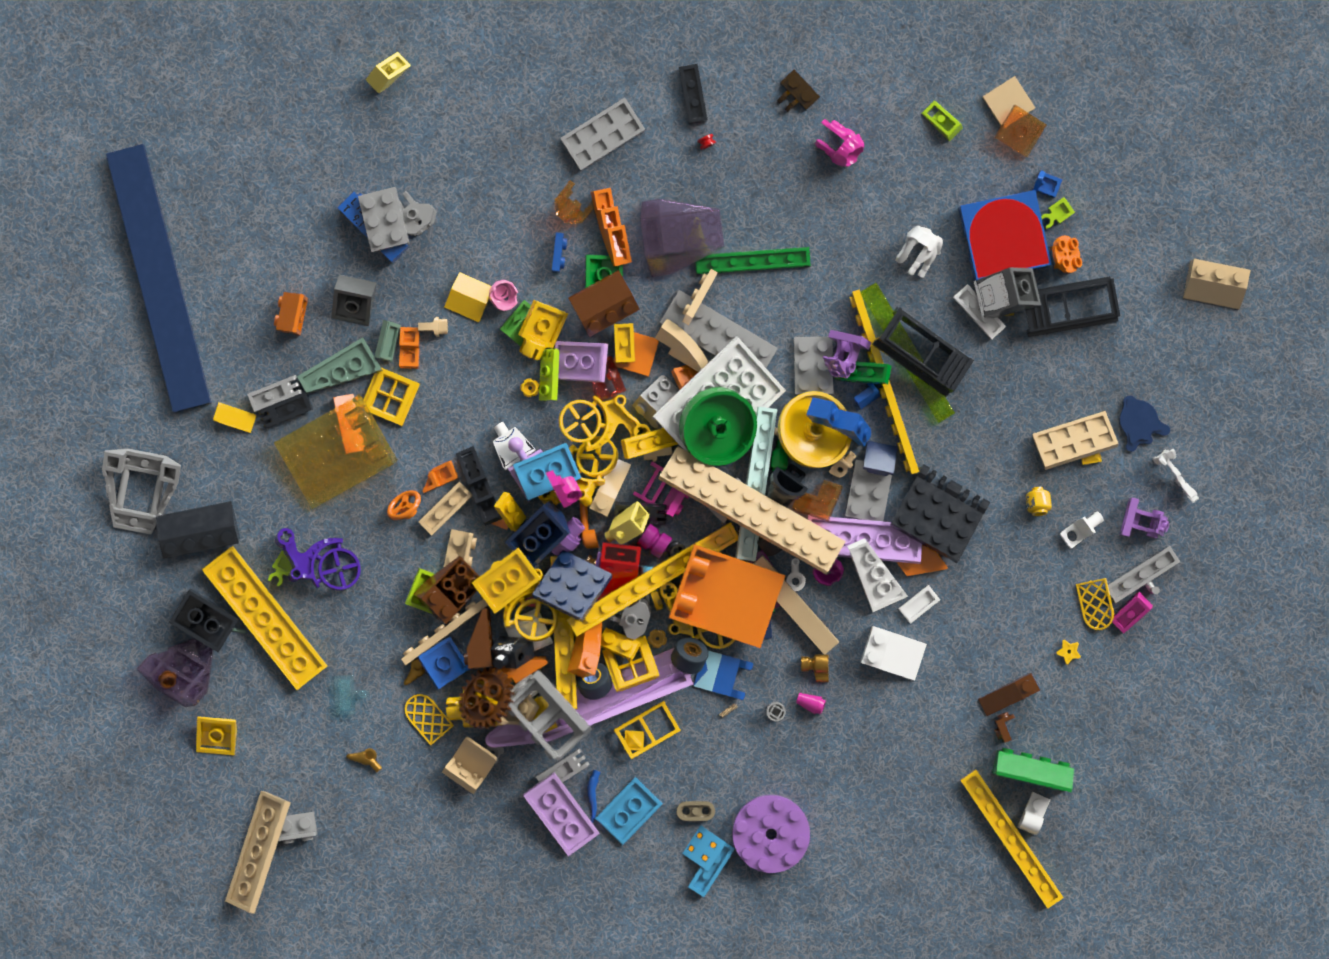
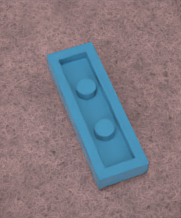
M726 842L709 871L700 866L688 887L705 897L735 850V847Z

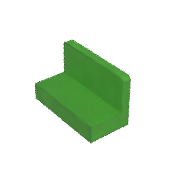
M525 300L500 328L503 333L520 347L523 343V337L518 334L531 307Z

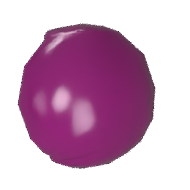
M836 558L829 570V574L826 575L816 568H813L812 573L820 584L831 586L842 578L844 568L842 563Z

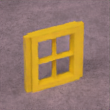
M382 368L383 371L374 373L360 409L403 426L420 383ZM384 377L395 380L390 393L379 390ZM398 382L408 386L403 399L393 396ZM378 393L387 397L382 410L373 407ZM391 399L400 402L395 416L386 412Z
M645 635L635 639L641 644L639 650L642 658L634 661L627 659L629 663L618 666L615 653L608 650L602 651L616 692L624 691L660 677ZM643 661L648 674L638 677L634 664ZM630 666L634 679L624 682L620 669Z

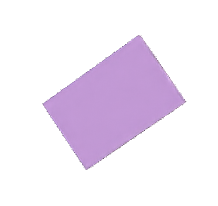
M556 341L555 349L559 350L558 380L605 383L608 344Z

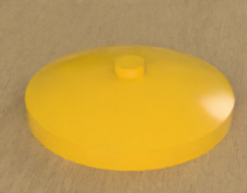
M811 391L794 397L785 405L778 421V436L784 451L796 463L808 468H823L839 461L847 452L852 439L837 430L814 423L809 419L806 414L813 397L832 401L839 410L847 411L833 396L823 392Z

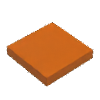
M634 332L635 362L616 363L615 356L612 366L649 377L659 340Z

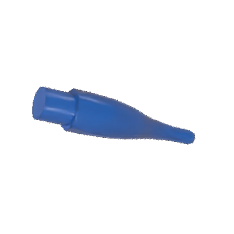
M593 770L587 786L588 798L592 809V823L596 817L597 802L595 791L601 773L597 770Z

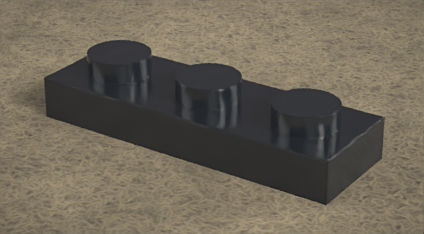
M698 64L679 67L689 124L708 121Z

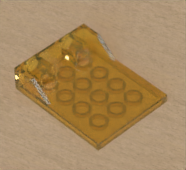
M360 394L274 442L312 509L398 461Z

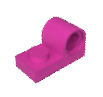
M553 470L546 473L564 508L581 498L582 492L573 477L562 479L560 475L556 476Z
M1138 592L1131 601L1129 600L1114 615L1112 623L1124 634L1146 615L1153 605Z

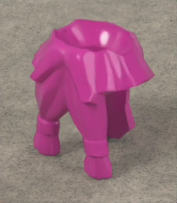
M824 119L821 123L841 137L844 142L837 151L820 139H817L814 144L825 151L836 165L843 167L852 165L864 150V142L860 134L855 135L852 130L845 128L835 120L829 123Z

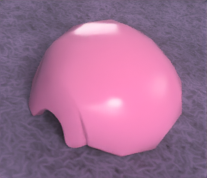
M506 280L496 281L489 290V300L499 310H511L517 304L516 297L518 291L512 282Z

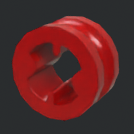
M713 134L697 140L701 144V150L716 144V141L712 139Z

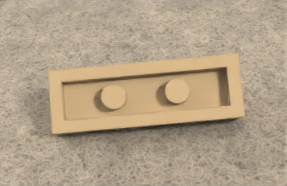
M711 269L708 275L704 273L699 282L702 285L699 290L695 289L690 298L693 300L692 304H687L682 313L685 315L683 323L687 325L691 323L718 272Z
M458 482L419 523L432 536L473 495L461 482Z

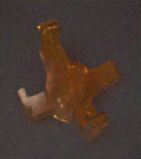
M570 180L554 199L555 213L566 224L582 223L594 209L593 201L582 212L580 210L582 204L576 199L572 201L569 198L573 193L571 189L575 185Z

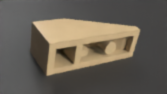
M618 459L615 468L604 476L605 484L599 487L591 504V510L608 517L631 464Z

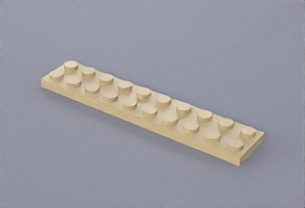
M679 446L659 476V480L826 575L846 542L716 467L697 460L692 454Z

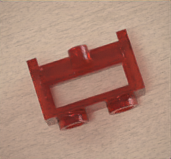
M612 356L607 357L606 369L608 373L606 376L609 381H612L615 391L609 393L606 384L603 382H591L595 396L601 401L608 400L626 391Z

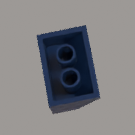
M549 500L505 543L512 551L519 548L530 564L535 567L570 534V530L564 514Z

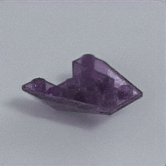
M666 199L642 202L640 218L645 257L652 277L671 275L725 247L720 209Z

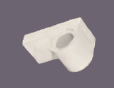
M1032 792L1017 827L1037 835L1043 824V816L1050 799Z

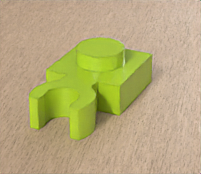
M1063 197L1048 208L1050 214H1043L1041 218L1042 220L1044 218L1049 220V224L1045 226V229H1048L1053 225L1054 220L1060 224L1073 215L1075 211L1065 197Z
M283 550L272 566L276 569V572L268 577V580L272 581L273 577L277 576L279 578L277 586L283 584L284 574L288 576L292 570L290 561Z

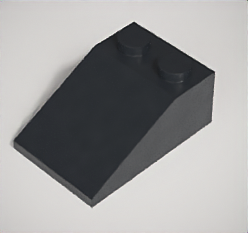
M190 588L168 623L219 652L239 619Z

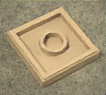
M1015 76L982 97L1002 129L1035 109V106Z

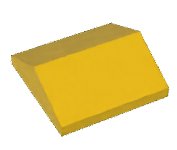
M459 273L444 307L476 322H480L489 302L491 286Z
M198 716L196 752L235 755L236 720ZM201 745L229 747L231 750L201 747Z

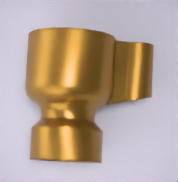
M817 654L813 658L801 656V672L813 670L817 682H829V655Z

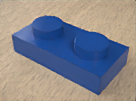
M556 232L552 272L560 273V269H564L565 257H562V251L567 248V238H564V233Z

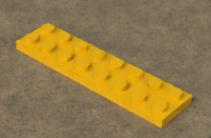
M231 546L202 569L296 690H299L328 667L234 546Z

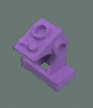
M830 330L828 337L837 342V350L833 357L823 356L825 366L828 367L832 376L848 378L855 370L860 349L869 350L871 342L862 336ZM845 353H849L847 359L843 361Z
M1129 498L1120 535L1129 537L1133 528L1147 532L1146 536L1158 538V535L1163 536L1164 532L1168 531L1169 521L1164 516V512L1153 510L1150 513L1137 509L1139 499ZM1141 515L1151 517L1149 528L1138 525Z

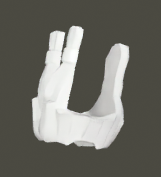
M916 226L907 233L906 243L895 261L903 263L908 258L913 246L921 243L924 248L908 273L914 275L920 264L924 262L918 273V276L923 278L936 255L941 254L943 240L941 237L934 235L930 229Z

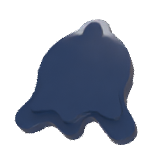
M1126 396L1123 399L1119 424L1127 438L1125 446L1127 451H1135L1141 443L1151 444L1153 441L1152 433L1163 436L1170 433V427L1159 420L1157 412L1151 404L1137 400L1133 396Z

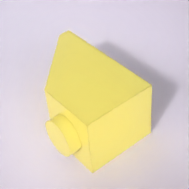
M397 52L376 65L366 78V81L380 93L387 89L411 65Z

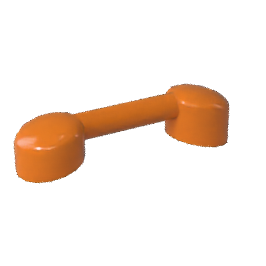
M580 502V520L585 527V530L581 533L582 543L587 549L599 548L595 529H589L588 507L583 506Z

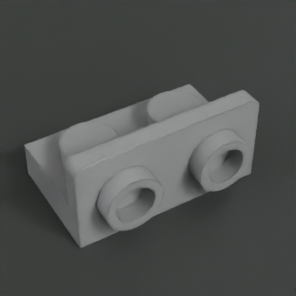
M314 811L287 815L278 841H283V844L293 843L296 838H302V841L313 840V836L317 835Z

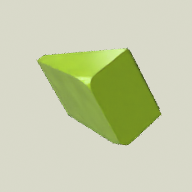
M935 100L921 113L949 142L963 129L962 124ZM935 106L939 111L933 117H930L927 113Z

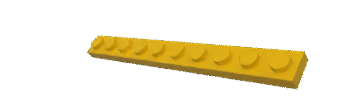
M860 289L851 293L852 297H849L852 308L856 307L858 315H855L858 326H862L864 331L861 336L871 342L870 351L867 352L870 363L884 364L880 350L872 345L876 338ZM889 381L888 385L881 384L882 387L879 388L881 398H886L888 406H885L887 416L892 417L894 424H891L894 436L898 435L900 441L897 443L900 454L904 453L906 459L903 461L905 471H909L910 475L918 473L919 469Z
M729 522L694 544L720 552L738 541V534L732 523ZM694 544L596 601L583 622L572 617L566 619L574 635L579 636L683 574Z

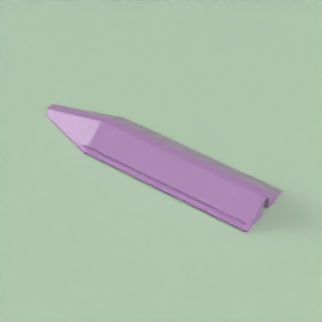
M673 649L653 656L660 675L657 679L621 692H616L612 681V688L609 693L597 700L585 698L580 693L578 687H576V711L589 725H592L693 685L690 674L679 671L671 661ZM643 661L634 664L638 677L648 674ZM630 666L620 669L624 682L634 679ZM558 719L556 721L558 727L544 733L543 738L549 742L574 731L563 719ZM513 724L498 726L485 739L486 744L490 748L535 743L531 738L533 734L529 730L525 731L520 725Z

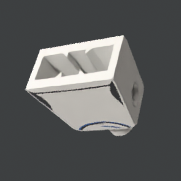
M503 422L494 427L499 437L493 441V444L505 470L521 461L517 453L512 452L508 447V442L511 438L518 437L523 441V450L527 456L536 452V449L516 427L508 430Z

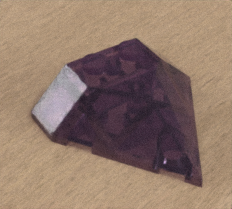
M194 638L169 647L165 652L150 654L137 670L161 693L184 707H194L208 692L214 650ZM164 671H171L177 675L176 684L172 688H163L158 681V676Z

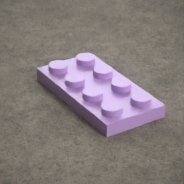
M555 772L523 794L568 856L600 834Z

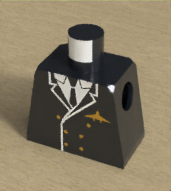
M499 636L491 647L492 665L497 669L519 668L535 657L533 641L525 638Z

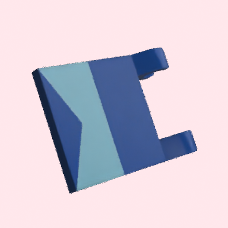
M708 651V658L702 670L696 675L694 687L743 700L745 693L734 690L733 686L738 668L752 670L753 663Z

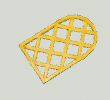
M1107 579L1090 580L1076 584L1085 623L1095 630L1107 628L1114 619V609ZM1102 581L1101 584H1100V586H1098V585H1096V584L1094 583V582ZM1104 583H1105L1106 591L1101 588ZM1089 584L1086 589L1081 585ZM1091 585L1097 588L1094 594L1088 591ZM1080 588H1081L1082 590H1084V593H1083L1082 596H1081V593H1080ZM1099 590L1105 593L1103 599L1096 596ZM1086 593L1093 596L1089 602L1083 599ZM1107 596L1109 604L1104 601ZM1094 598L1100 601L1098 607L1091 604ZM1083 602H1085V603L1087 604V606H1086L1085 609H1084V606H1083ZM1102 603L1108 606L1106 612L1099 609ZM1089 606L1095 609L1092 615L1086 612ZM1110 609H1111V616H1109V615L1107 614ZM1097 611L1103 614L1101 620L1094 617ZM1086 615L1091 617L1089 621H1087ZM1105 616L1111 619L1107 625L1102 622ZM1092 619L1098 622L1096 627L1090 624Z
M417 694L410 697L406 702L405 714L409 722L413 724L430 746L454 726L435 704V701L427 695ZM417 696H423L424 703H417ZM426 698L429 699L433 704L426 703ZM408 704L414 705L413 712L407 711ZM416 705H423V712H416ZM426 706H433L432 713H425ZM435 707L439 710L441 714L435 713ZM408 714H413V721ZM415 714L423 715L422 722L415 721ZM425 715H432L431 723L424 722ZM434 716H441V723H434ZM444 717L450 724H443ZM415 724H422L421 730ZM424 724L431 725V732H424ZM434 725L441 726L440 733L433 732ZM443 726H450L443 732ZM424 734H430V741ZM433 735H440L432 742Z

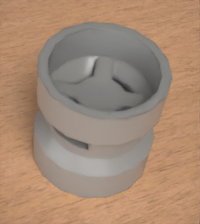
M772 702L767 706L766 714L772 721H780L785 717L786 710L781 703Z

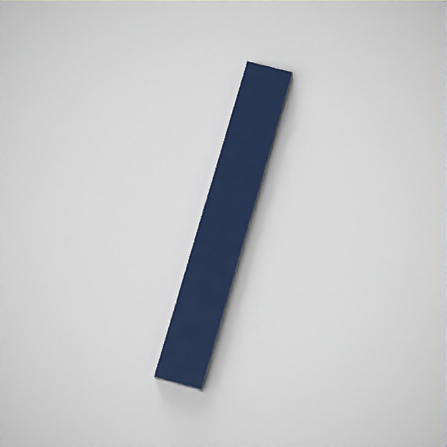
M141 144L107 153L111 176L172 410L176 413L212 403L145 145Z

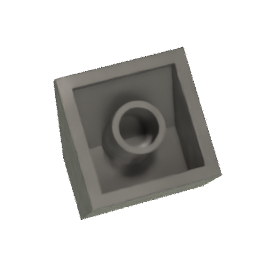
M339 275L334 288L331 318L369 326L377 282Z

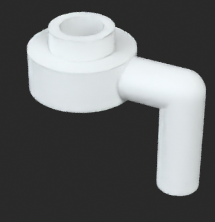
M797 558L791 560V573L786 578V582L794 591H799L805 586V577L799 573L800 561ZM793 578L799 579L798 585L792 584Z

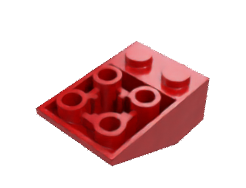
M603 542L600 568L611 573L612 579L598 600L638 577L641 547Z

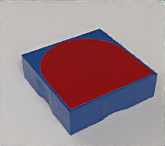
M1036 190L961 205L958 208L963 233L969 247V260L974 281L1009 267L1033 268V270L1052 265Z

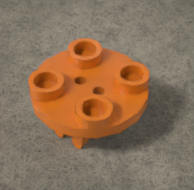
M1063 235L1056 238L1053 246H1050L1056 264L1053 265L1054 269L1059 268L1062 272L1069 274L1082 266V259L1078 249L1079 243L1076 238Z

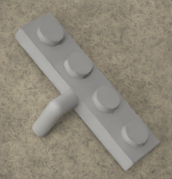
M1171 546L1161 550L1108 584L1110 597L1114 603H1117L1143 585H1145L1150 594H1158L1160 589L1155 587L1151 580L1180 562Z

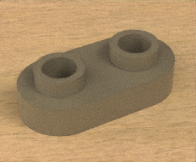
M683 801L677 807V815L683 821H708L714 817L715 808L708 801ZM688 807L690 809L689 814H684L682 812L683 808ZM707 807L709 813L703 814L702 808Z

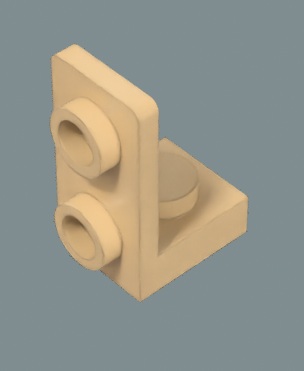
M531 695L522 701L518 707V710L529 722L533 721L539 709V705ZM506 710L507 717L502 716V722H498L501 725H519L520 720L516 715L512 717Z

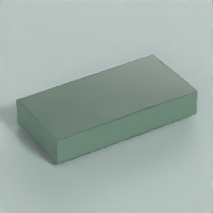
M383 320L375 358L392 362L401 325Z

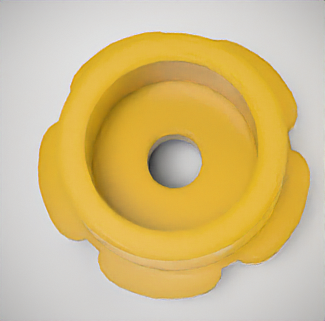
M529 378L524 380L520 389L526 397L536 396L539 392V384L536 380Z

